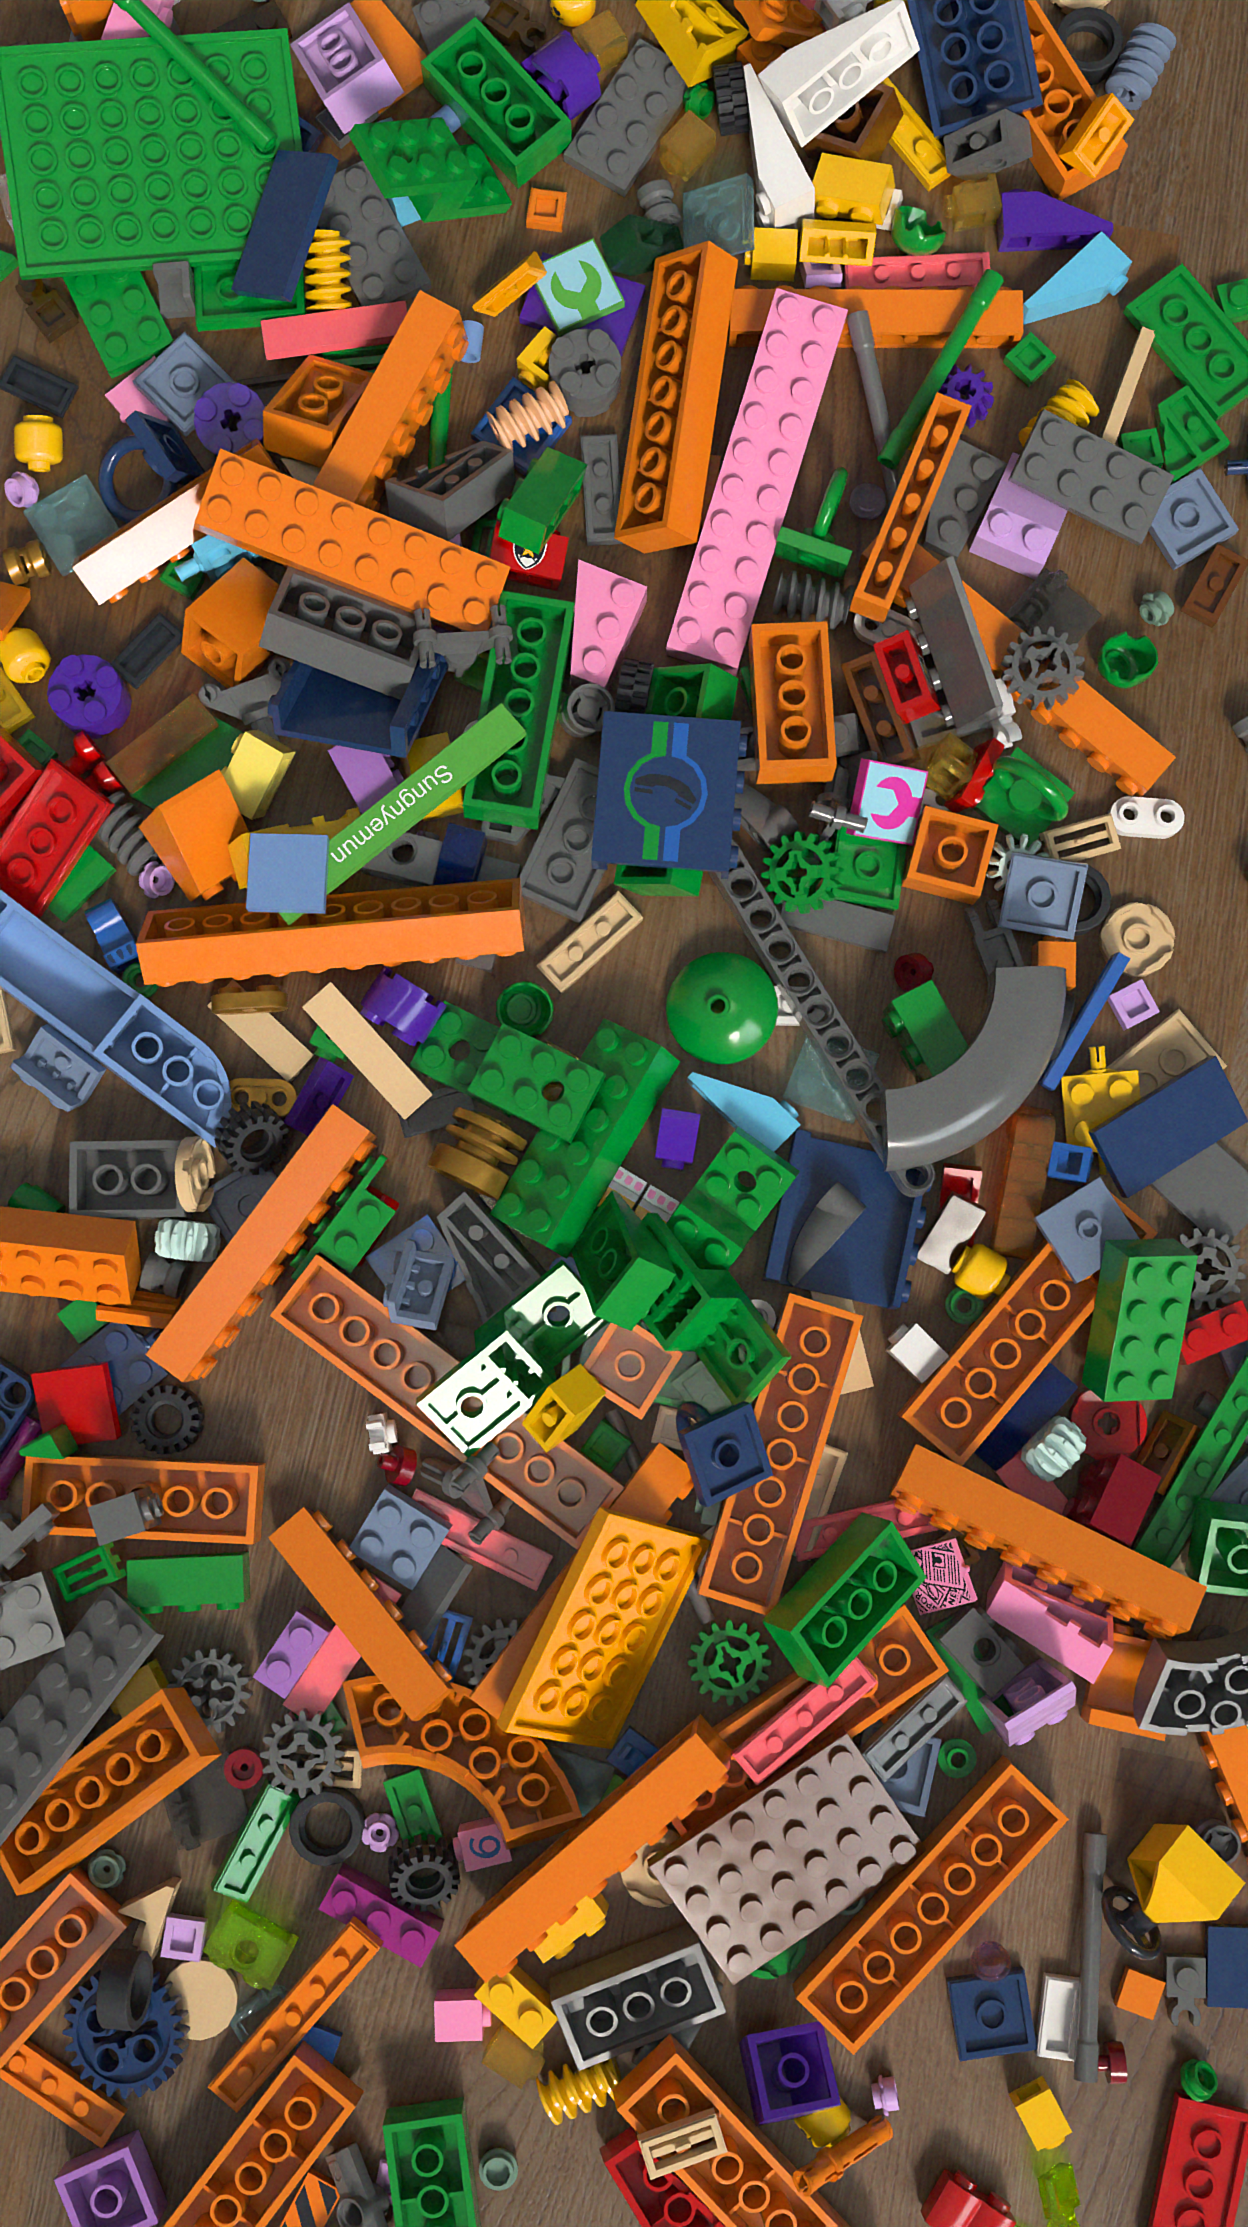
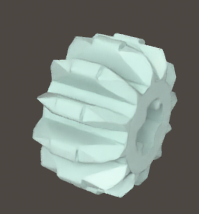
M1022 833L1019 845L1014 844L1012 834L1006 835L1008 848L1005 849L998 842L994 843V850L1001 856L991 855L989 864L999 867L988 870L987 877L995 878L1001 876L994 885L997 891L1001 890L1006 884L1009 865L1007 864L1011 859L1012 851L1034 855L1042 845L1039 840L1034 841L1028 848L1026 847L1028 834ZM1047 852L1037 854L1038 856L1049 857Z
M165 1218L159 1221L158 1230L155 1231V1252L159 1256L166 1258L211 1262L216 1259L217 1251L220 1249V1228L211 1223Z
M1053 1417L1051 1420L1045 1421L1040 1428H1036L1035 1433L1028 1438V1442L1022 1447L1021 1460L1034 1476L1037 1475L1041 1480L1047 1482L1053 1481L1056 1477H1062L1065 1471L1071 1469L1072 1465L1080 1460L1079 1455L1085 1451L1086 1437L1081 1433V1429L1066 1417Z

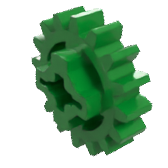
M795 832L794 839L790 835H784L781 837L783 846L775 844L770 846L771 851L774 853L773 858L763 859V862L770 866L769 871L761 873L762 878L770 879L771 882L765 888V891L776 892L777 895L773 903L779 905L786 902L785 911L795 912L797 907L800 914L810 913L811 907L814 910L824 909L822 899L833 901L835 896L831 889L842 887V883L836 880L835 876L844 872V868L835 867L834 863L841 855L840 853H829L828 850L831 848L832 842L824 840L819 843L820 834L810 833L807 837L805 832ZM814 852L819 856L822 864L814 858ZM789 854V859H788V861H787V862L783 865V867H782V864H783L785 858H786L787 855ZM806 868L807 876L799 877L798 870ZM822 878H823V882H822L820 888L816 891V886H817V884H818V883L822 880ZM783 881L791 888V893L786 889Z
M726 1618L725 1627L719 1628L718 1624L712 1621V1632L708 1634L700 1629L698 1634L702 1642L700 1644L691 1642L690 1649L697 1653L696 1656L687 1658L689 1666L697 1667V1670L690 1674V1678L692 1681L702 1680L698 1688L699 1692L704 1694L710 1689L712 1691L711 1699L714 1703L719 1700L721 1695L725 1696L728 1706H732L734 1696L738 1695L744 1703L748 1702L746 1692L751 1689L754 1693L759 1694L761 1691L756 1682L758 1679L762 1681H768L769 1679L768 1674L762 1670V1667L771 1665V1659L761 1655L769 1647L766 1642L756 1643L760 1632L755 1629L748 1634L746 1632L747 1623L743 1620L738 1628L733 1627L731 1618ZM726 1636L738 1637L747 1642L748 1645L737 1646L728 1642ZM714 1642L716 1649L713 1657L707 1660L706 1663H703L707 1648ZM722 1646H725L727 1653H730L732 1658L739 1657L735 1660L736 1667L734 1669L736 1677L733 1676L732 1671L726 1665L719 1666L724 1662ZM755 1660L754 1669L745 1681L743 1673L746 1665ZM720 1677L728 1680L732 1687L718 1685L711 1678Z

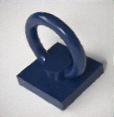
M136 410L125 419L135 435L126 436L109 448L103 457L98 474L99 492L103 503L116 518L125 523L131 522L176 492L178 484L185 486L205 472L172 423ZM134 450H144L142 454L148 465L158 475L163 477V485L158 498L149 507L141 510H134L124 506L117 498L113 486V475L116 465L125 454Z
M691 1401L683 1403L678 1408L676 1413L677 1434L700 1505L709 1507L773 1476L751 1403L742 1401L712 1416L704 1407ZM691 1418L697 1423L691 1425Z

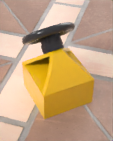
M1154 1824L1127 1858L1138 1897L1124 1887L1110 1886L1102 1894L1101 1908L1107 1926L1121 1946L1139 1959L1153 1960L1160 1954L1162 1947L1161 1934L1158 1928L1160 1923L1218 1920L1245 1885V1882L1189 1825ZM1113 1899H1122L1129 1905L1121 1911L1113 1907ZM1121 1925H1123L1125 1929L1133 1935L1136 1942H1134L1128 1936V1934L1124 1931ZM1147 1932L1149 1935L1150 1942L1145 1935Z

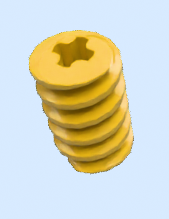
M315 230L312 239L314 242L311 243L308 251L315 258L305 261V267L315 271L314 274L305 277V283L314 286L315 289L306 292L305 298L316 302V304L307 307L306 310L334 311L351 307L352 302L341 298V294L351 291L350 286L341 283V279L350 276L351 271L340 267V263L351 260L350 255L340 251L341 247L350 244V240L340 236V231Z
M1067 379L1066 385L1061 386L1056 395L1048 400L1047 406L1042 407L1038 411L1037 416L1031 418L1027 427L1020 430L1018 434L1019 440L1024 447L1038 415L1043 409L1081 428H1085L1090 423L1088 416L1096 417L1098 415V405L1084 385L1074 379Z
M613 2057L580 2071L577 2068V2073H573L568 2065L564 2064L562 2079H558L555 2073L550 2070L548 2071V2084L544 2085L539 2077L536 2076V2085L545 2112L555 2125H559L563 2121V2111L570 2119L577 2117V2104L585 2113L592 2110V2098L599 2107L606 2106L607 2092L614 2100L612 2089L622 2078L617 2061Z

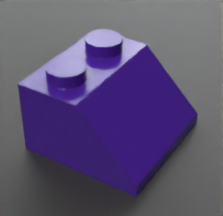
M819 2021L746 2035L739 2042L755 2126L790 2120L841 2105L824 2026Z

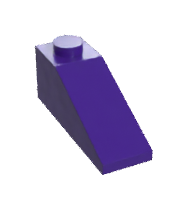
M1013 189L1001 193L996 208L998 252L1083 249L1101 231L1109 239L1113 232L1112 222L1039 191L1027 192L1024 189Z

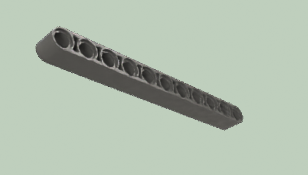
M732 840L731 845L738 846L736 842ZM739 848L737 869L729 868L728 879H721V872H707L883 1163L881 1120L870 1118L866 1113V1107L871 1104L880 1106V1094L886 1088ZM736 884H745L751 889V892L748 895L739 896L731 888ZM755 915H764L769 919L770 923L765 927H757L751 923L750 919ZM774 946H782L788 950L789 955L786 958L777 959L770 954L769 950ZM794 977H801L807 982L808 987L805 990L796 991L789 986L788 981ZM814 1008L821 1009L826 1013L827 1019L824 1022L815 1023L810 1020L807 1012ZM839 1040L846 1046L847 1051L841 1055H834L828 1050L827 1043ZM851 1072H858L865 1077L866 1084L862 1087H853L847 1082L846 1075ZM932 1164L911 1168L921 1171L925 1178L923 1185L914 1186L907 1181L905 1176L906 1171L910 1169L888 1171L897 1188L908 1197L923 1195L931 1186L935 1175Z

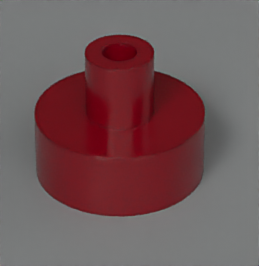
M921 953L903 955L897 959L894 966L896 982L907 992L930 981L934 972L932 963Z
M397 1445L390 1454L381 1453L379 1455L377 1467L385 1469L387 1482L406 1486L414 1476L417 1466V1454L414 1449Z
M243 1746L237 1748L225 1761L224 1775L226 1780L238 1789H247L254 1786L264 1774V1758H261L260 1752L253 1747Z
M1121 2041L1104 2042L1103 2055L1098 2056V2072H1105L1108 2084H1126L1127 2081L1126 2055Z

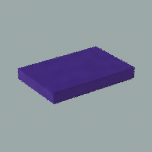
M543 252L540 259L545 261L554 255ZM612 275L625 301V307L578 329H601L606 332L615 343L622 357L643 300L646 286ZM533 285L529 289L519 317L520 324L542 330L545 326L558 336Z

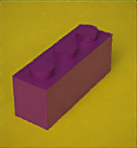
M344 1862L318 1908L345 1925L355 1916L384 1941L383 1947L420 1968L436 1942L444 1923V1919L428 1910L420 1912L419 1905H416L414 1911L407 1909V1902L400 1906L397 1903V1897H392L390 1888Z

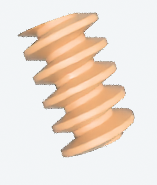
M554 380L549 382V393L542 386L536 388V400L531 394L526 393L522 395L523 406L513 399L509 401V412L502 405L496 407V419L491 413L486 412L490 426L501 446L513 450L512 441L516 440L524 448L526 447L525 435L528 433L535 441L540 440L539 428L541 427L548 435L553 434V421H556L562 429L566 428L565 416L569 414L565 398Z

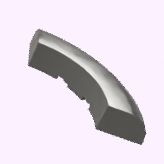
M1057 966L995 968L988 975L987 1000L980 1027L962 1055L945 1071L926 1081L903 1088L884 1090L880 1094L884 1172L932 1164L958 1154L981 1141L1000 1127L1022 1105L1045 1071L1057 1043L1066 999V968Z
M1248 1626L1229 1635L1202 1641L1183 1642L1154 1637L1135 1686L1133 1709L1138 1728L1162 1734L1187 1736V1732L1210 1731L1212 1735L1224 1734V1729L1244 1725L1248 1728Z

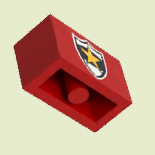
M496 521L488 558L510 566L506 580L557 591L562 579L569 537L561 536V533L555 530L538 555L498 537L501 522Z
M909 630L873 644L896 713L906 724L941 710L918 641Z
M1230 1300L1228 1304L1222 1303L1213 1310L1208 1309L1187 1318L1178 1365H1189L1248 1340V1312L1243 1301Z

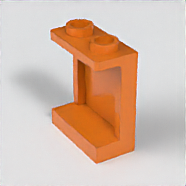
M1113 1622V1651L1094 1684L1087 1681L1080 1717L1091 1725L1165 1741L1166 1734L1139 1729L1135 1721L1133 1709L1137 1679L1155 1636L1148 1634V1637L1134 1634V1627ZM1166 1636V1640H1172V1637Z

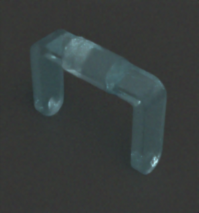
M277 1984L266 1992L264 1990L259 1991L244 2001L242 2008L236 2011L230 2026L242 2045L249 2035L240 2021L247 2016L251 2017L269 2005L270 2001L278 1995L282 1999L288 1992L284 1985Z

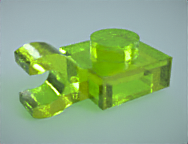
M1059 2162L1037 2178L1045 2219H1049L1047 2227H1080L1074 2209L1081 2204L1073 2164Z

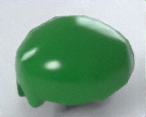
M901 205L895 208L891 224V237L893 243L901 251L913 256H927L936 252L943 245L947 232L942 229L941 221H937L934 226H930L927 222L925 210Z
M1126 631L1104 640L1097 652L1098 672L1105 680L1118 688L1127 689L1143 683L1153 674L1159 663L1158 650L1150 638L1145 635L1133 638L1128 636Z
M520 981L508 985L500 993L496 1001V1017L501 1026L504 1023L532 1037L540 1035L546 1030L553 1019L554 1004L548 992L539 984L531 981Z

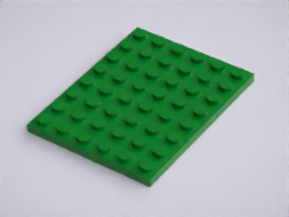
M287 28L176 35L248 109L254 111L277 134L278 137L275 143L266 152H262L239 129L237 123L152 37L0 47V134L21 279L30 280L153 270V264L188 261L190 267L240 263L277 151L303 152ZM308 253L306 258H314L315 256Z

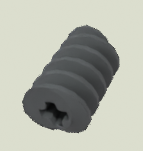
M792 570L786 579H783L782 572L772 608L773 614L778 615L783 606H786L787 618L790 619L793 618L797 610L801 612L802 622H806L812 613L815 614V622H823L826 617H829L830 629L834 630L840 621H843L845 625L854 586L849 585L844 593L841 594L840 582L835 581L830 589L826 590L825 578L821 577L816 585L812 586L810 574L806 573L799 583L797 582V572L795 570Z
M119 791L108 797L115 805L99 828V837L102 841L108 842V848L111 852L118 853L117 860L121 864L127 865V872L131 876H138L144 870V866L152 861L159 863L161 859L138 827L144 817L142 814L129 816L135 806L131 802L121 806L120 803L124 800L125 794Z

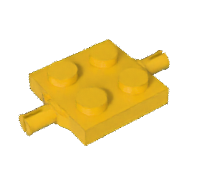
M1098 1046V1061L1096 1047H1088L1091 1069L1080 1074L1063 1075L1061 1078L1066 1144L1089 1147L1096 1153L1098 1151L1088 1131L1140 1099L1138 1069L1117 1071L1106 1068L1105 1046ZM1098 1152L1099 1174L1106 1175V1166Z

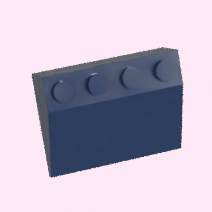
M907 0L913 30L920 48L918 57L933 133L936 139L943 141L944 136L1003 109L1018 115L1043 105L1024 0Z

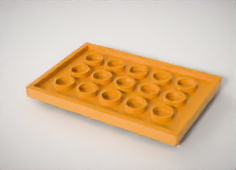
M599 1507L496 1725L506 1733L612 1749L711 1541L701 1534Z

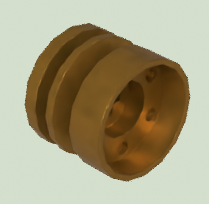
M456 1107L452 1117L465 1125V1128L447 1124L445 1130L457 1139L458 1142L456 1146L438 1143L427 1165L434 1171L468 1189H474L475 1192L498 1200L509 1177L496 1166L499 1161L516 1165L518 1158L505 1150L507 1146L523 1151L527 1141L514 1133L511 1127L492 1116L479 1111H469Z

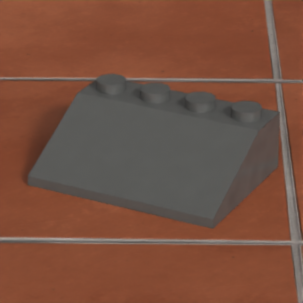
M951 556L945 558L909 585L910 597L904 600L910 619L918 618L922 632L916 634L923 656L927 654L931 656L934 668L929 669L928 672L934 690L942 689L946 703L940 705L945 723L947 727L954 724L956 733L998 719L1003 702L955 559Z

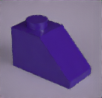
M662 1108L655 1160L662 1161L661 1167L684 1170V1164L692 1165L700 1114Z

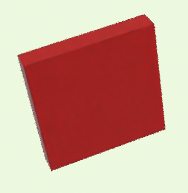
M108 1362L40 1370L31 1374L43 1434L61 1424H66L77 1444L116 1440L122 1436Z

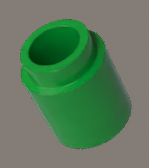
M28 1182L23 1183L16 1189L7 1204L8 1207L57 1213H64L66 1209L64 1204L38 1185L32 1186Z

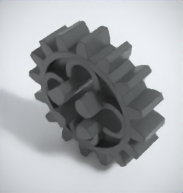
M218 1646L212 1648L208 1656L203 1647L195 1651L196 1660L189 1654L183 1657L181 1660L185 1668L177 1666L172 1670L171 1673L178 1680L167 1684V1688L184 1687L186 1690V1683L189 1681L193 1682L192 1685L195 1688H202L212 1679V1674L207 1671L208 1665H215L218 1668V1675L211 1682V1688L219 1690L225 1686H230L235 1691L234 1698H227L228 1695L225 1692H218L209 1700L208 1706L213 1709V1715L208 1716L204 1714L202 1706L209 1699V1691L201 1690L196 1694H190L189 1692L187 1694L208 1731L211 1725H213L216 1732L220 1733L225 1729V1721L231 1726L239 1721L235 1712L244 1714L249 1707L242 1700L253 1696L252 1690L245 1689V1684L253 1678L252 1675L242 1676L240 1671L246 1664L244 1661L235 1665L232 1662L234 1657L233 1651L221 1657Z

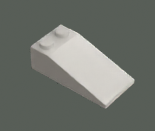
M891 0L787 50L758 74L766 95L782 126L801 148L920 50L904 1Z
M749 63L744 66V79L749 111V139L757 191L755 197L759 206L756 217L760 228L798 229V232H800L802 219H814L815 187Z

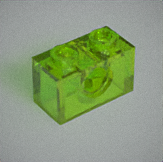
M232 1899L202 1952L208 1954L209 1960L217 1967L222 1969H229L230 1967L242 1974L243 1980L250 1986L257 1989L265 1987L271 1990L299 1937ZM244 1940L254 1942L258 1947V1954H245L241 1949L240 1942Z

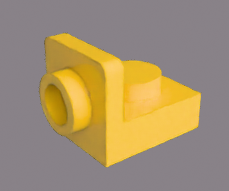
M545 326L516 359L520 381L533 391L542 386L549 392L550 377L543 370L549 368V356L552 351V345L556 341V335Z

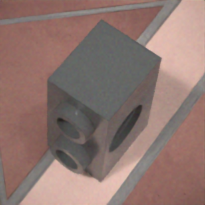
M1003 109L944 136L947 173L970 183L1033 157L1029 120L1007 109Z
M419 830L417 835L405 832L360 869L363 874L413 887L434 886L438 883L446 847L443 841H439V836L434 833ZM401 847H410L414 850L412 858L407 862L395 860V853Z
M151 1486L87 1507L99 1546L162 1524L160 1516L164 1515L160 1496L158 1493H152Z
M964 1604L933 1637L985 1695L993 1698L1026 1667L1018 1658L1022 1652L1009 1637L1005 1635L1001 1639L992 1629L996 1624L995 1621L991 1619L982 1607L979 1606L975 1610L974 1607ZM986 1638L989 1644L988 1652L983 1658H976L973 1652L974 1644L977 1640Z

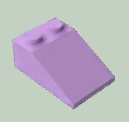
M349 2L290 44L319 96L344 134L349 132L354 124L364 123L367 118L381 108L391 105L397 97L404 93Z
M1012 453L969 552L1036 580L1049 556L1067 510L1008 481L1020 456Z
M1040 1658L1021 1670L993 1698L985 1695L978 1700L994 1725L999 1737L1010 1747L1013 1744L1022 1745L1034 1737V1731L1046 1723L1052 1725L1064 1719L1068 1714L1067 1710L1075 1706L1076 1687L1069 1678ZM1002 1694L1014 1713L1010 1718L992 1703Z

